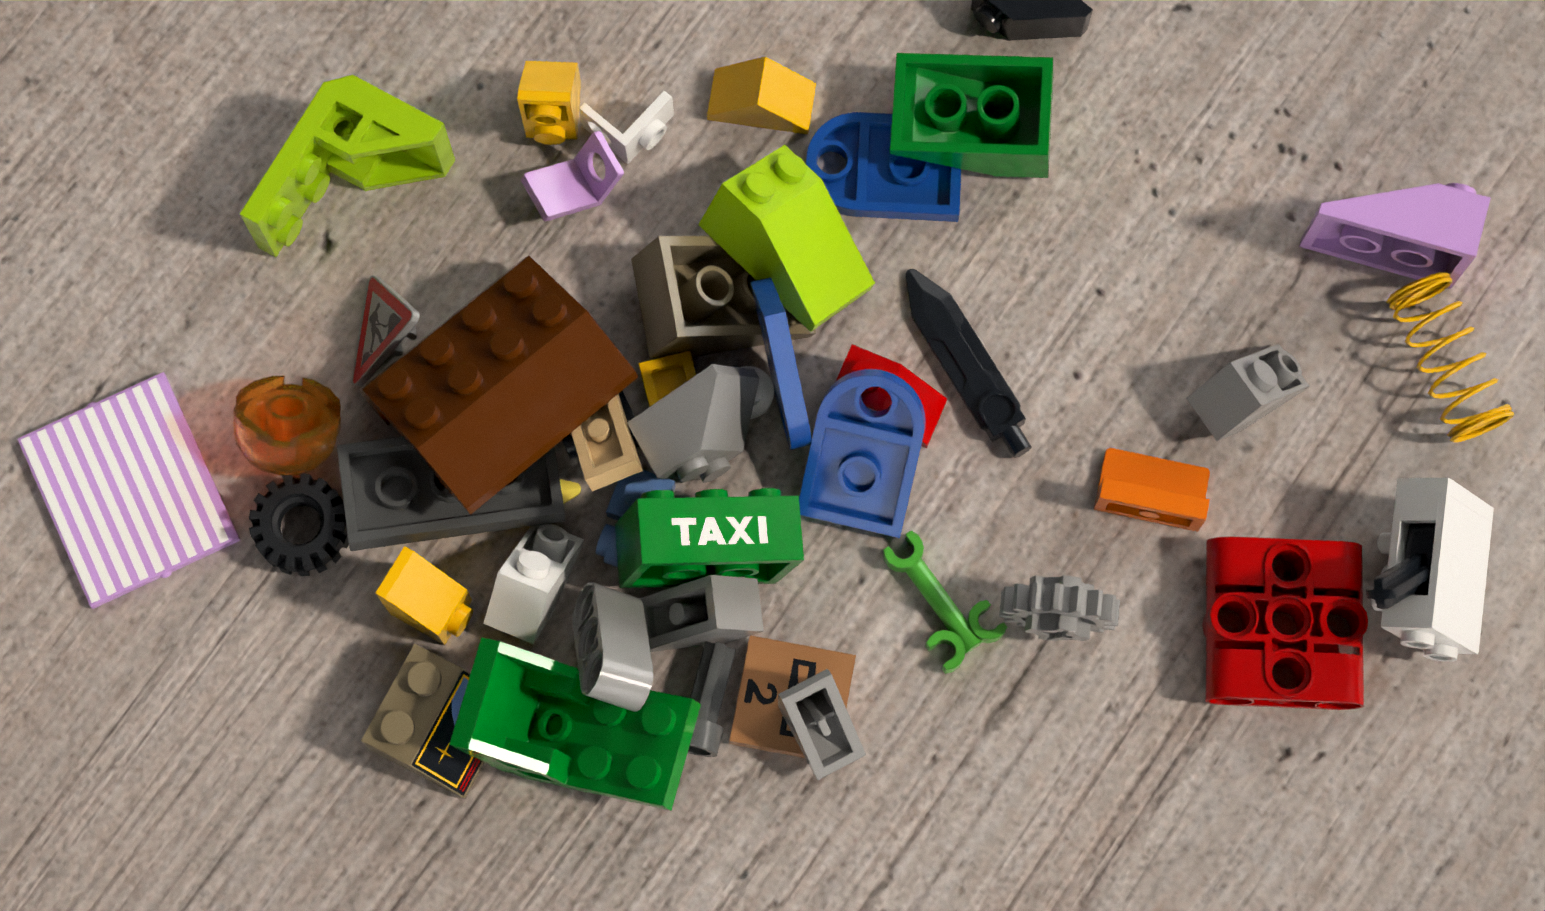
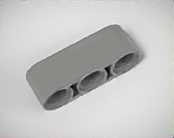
M588 582L581 590L573 612V630L581 692L583 695L637 712L648 698L653 682V665L643 602L641 599L594 582Z

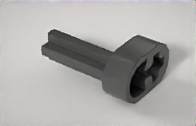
M706 641L704 643L690 698L700 703L701 707L688 753L705 757H716L718 754L724 729L717 724L736 653V649L726 647V644L720 642L711 643Z

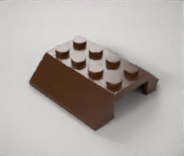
M527 256L369 381L359 392L387 425L392 424L424 458L442 485L471 515L639 376L589 312L530 256Z

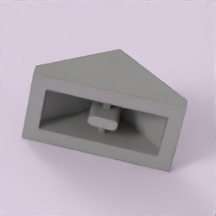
M828 669L778 694V708L817 780L866 755L833 676Z

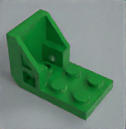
M481 637L449 745L501 771L523 778L672 811L701 704L691 698L650 690L648 698L641 709L633 712L583 695L580 688L579 671L576 667L501 641Z

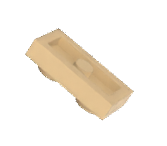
M619 394L571 432L585 481L592 492L643 471Z

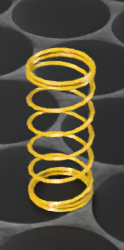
M1439 272L1403 286L1389 296L1387 303L1390 309L1395 310L1393 317L1397 321L1413 322L1422 320L1407 334L1405 339L1406 345L1417 348L1435 345L1419 359L1416 367L1418 371L1434 373L1449 370L1431 385L1428 394L1433 398L1440 399L1462 395L1452 402L1442 412L1440 417L1443 423L1458 424L1447 434L1450 437V441L1456 443L1477 437L1503 425L1514 416V412L1511 411V405L1505 404L1473 416L1459 419L1445 418L1458 404L1479 391L1496 384L1499 379L1493 378L1473 387L1449 393L1436 394L1433 392L1450 375L1486 357L1487 354L1482 352L1471 358L1440 367L1423 368L1421 366L1434 352L1453 340L1473 332L1475 329L1470 326L1455 334L1427 342L1413 343L1409 340L1425 324L1463 304V302L1457 301L1427 314L1414 317H1399L1398 312L1401 309L1428 300L1450 286L1453 281L1450 278V274Z

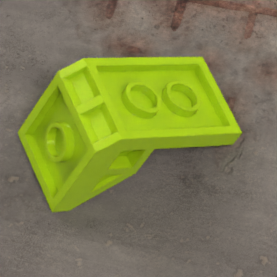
M355 75L323 82L240 212V216L258 248L277 257L284 245L290 246L298 237L303 225L301 218L310 203L319 202L325 194L330 182V172L364 191L445 177L455 162L443 122Z

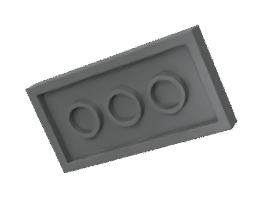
M403 436L337 445L350 551L565 521L555 446L470 515L442 485L428 463Z

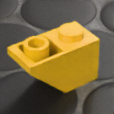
M525 61L518 88L517 101L526 138H534L536 142L547 145L561 144L565 139H578L581 90L578 63Z

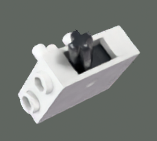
M1450 478L1397 479L1392 531L1381 533L1377 539L1378 550L1382 554H1389L1388 565L1382 569L1380 575L1374 578V583L1366 587V595L1370 599L1372 608L1375 611H1382L1381 628L1398 636L1401 645L1421 649L1424 651L1425 658L1442 662L1457 661L1458 654H1478L1494 510L1493 507Z

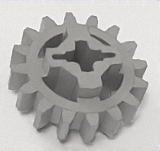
M1066 575L1061 577L1032 576L1029 580V586L1014 584V587H1004V591L1001 592L999 617H1003L1006 622H1017V626L1025 627V632L1038 635V639L1049 641H1087L1090 639V631L1104 633V630H1115V626H1118L1120 600H1117L1115 595L1103 594L1102 590H1094V585L1083 583L1079 577Z

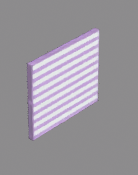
M164 372L99 402H91L77 412L18 438L24 456L92 609L161 577L167 578L172 572L241 541Z

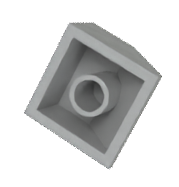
M711 364L627 422L657 478L680 479L681 482L699 479L703 483H707L722 476L731 468L729 461L742 453L745 446L760 379L755 369Z

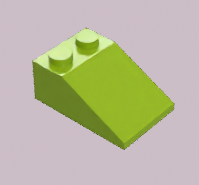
M783 145L723 182L698 224L756 281L771 277L782 305L810 332L866 294L875 284L823 180L786 145Z

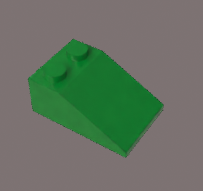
M896 53L890 154L998 177L1049 178L1053 57Z

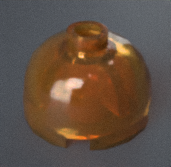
M270 376L255 380L239 390L236 396V405L233 409L235 442L243 456L251 465L258 469L279 476L299 475L312 471L322 465L332 454L338 442L341 430V405L339 398L330 388L315 380L303 377L302 386L284 384L285 376Z

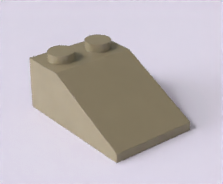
M658 236L631 259L649 358H661L690 351L691 357L764 345L750 283L756 280L710 236ZM784 307L791 340L808 338L816 334L815 329L810 332Z

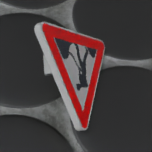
M371 276L367 285L352 384L357 387H363L390 355H403L401 342L405 337L411 340L417 338L415 325L419 320V312L377 276Z

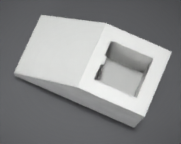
M552 524L530 526L497 573L483 624L534 644L555 610L581 551L584 539L569 534L563 528Z

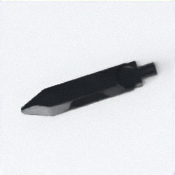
M909 269L906 272V284L911 316L914 323L980 429L985 430L992 442L1002 438L1014 458L1022 456L1032 446L1020 429L1025 424L1026 418L1020 410L1021 405L953 296L919 271Z

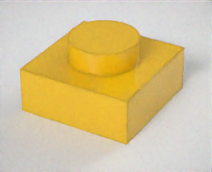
M690 351L639 363L649 407L696 375Z

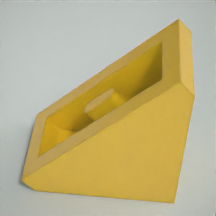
M767 57L716 68L713 76L707 120L808 135L816 83Z

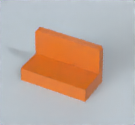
M1108 448L1104 454L1094 510L1198 532L1207 518L1210 499H1206L1210 471L1205 467Z

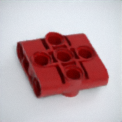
M1216 537L1208 539L1206 541V614L1202 622L1203 633L1206 637V702L1231 706L1326 710L1363 708V636L1367 631L1369 621L1367 612L1363 607L1362 545L1348 541L1257 537ZM1283 559L1290 562L1296 570V580L1287 582L1279 579L1273 572V560ZM1225 609L1236 612L1242 619V631L1231 633L1224 630L1218 622V612ZM1281 611L1292 616L1296 622V634L1285 635L1277 631L1272 621L1273 613ZM1329 614L1341 615L1348 621L1351 630L1349 637H1338L1329 630L1327 625V616ZM1281 664L1291 668L1296 675V688L1285 689L1277 685L1272 675L1273 666Z

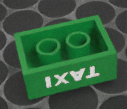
M776 488L752 490L748 492L746 497H728V491L723 489L702 490L696 492L695 497L675 498L674 492L670 490L648 491L641 494V498L636 499L615 524L619 588L678 586L708 575L756 578L758 584H776L804 561L799 496H781V490Z

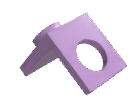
M596 131L591 134L574 159L527 172L522 176L521 182L543 221L546 222L600 206L623 176L624 171L601 131ZM594 152L601 156L605 165V177L603 180L598 177L593 167Z

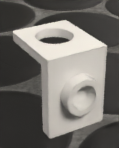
M663 91L623 134L586 103H583L579 108L582 126L591 134L601 131L611 150L627 164L643 148L650 150L662 139L667 130L665 124L674 116L673 98L666 91Z

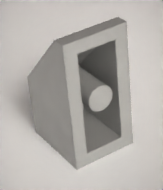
M708 575L639 598L643 602L650 652L704 646L706 641L711 643H728L764 632L758 580L756 578Z

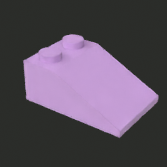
M1437 183L1321 203L1304 232L1299 247L1416 280L1431 274L1447 272L1453 280L1448 287L1451 289L1477 255L1491 198L1476 194L1477 192L1474 188L1465 184L1449 183L1443 185Z

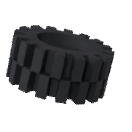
M301 473L300 478L296 479L292 474L283 475L284 482L278 485L272 480L266 485L269 491L265 496L258 493L254 499V502L258 505L256 511L250 509L249 520L253 524V527L249 528L250 535L255 541V546L274 568L277 566L283 573L289 575L293 571L297 572L300 576H310V570L316 569L318 573L327 570L325 564L330 560H333L336 564L342 557L339 553L342 547L347 549L349 545L344 502L334 488L332 489L327 481L320 477L318 480H314L310 474ZM297 506H308L315 509L321 519L317 535L309 542L303 544L288 542L281 534V521L284 515L290 509Z

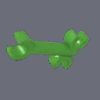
M909 531L906 533L905 540L911 546L913 554L907 559H901L888 546L883 549L884 562L890 569L896 572L907 573L948 629V631H937L931 635L925 647L928 651H931L940 644L950 645L954 650V657L943 664L942 670L945 674L952 673L960 667L965 654L974 650L981 643L998 641L1003 637L1007 626L1003 622L992 630H986L979 625L978 617L990 609L991 604L988 600L979 601L969 612L967 620L923 561L924 546L921 538L915 532Z

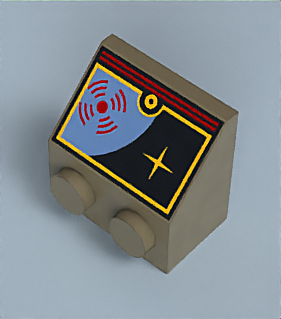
M414 643L361 741L369 750L466 799L485 762L449 744L470 672Z

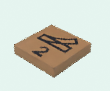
M751 635L749 637L729 744L805 758L778 708V694L828 669L847 708L856 655Z

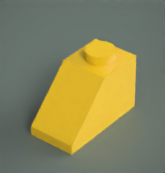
M406 546L403 547L376 591V595L389 614L444 646L451 635L456 637L461 635L474 611L473 608L469 607L472 598L466 588Z

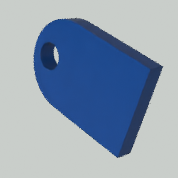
M866 112L842 114L823 124L812 137L807 150L806 165L823 180L839 214L853 217L958 222L960 215L961 169L890 154L892 114ZM835 152L844 157L847 165L837 174H827L818 167V159L825 153Z
M771 277L750 282L776 402L789 448L793 450L809 446L812 441L810 425L785 309Z
M864 369L841 377L828 389L820 404L799 497L800 515L900 538L926 422L922 402L915 390L906 381L890 372ZM881 387L889 393L892 404L885 410L874 411L865 406L861 394L867 388Z

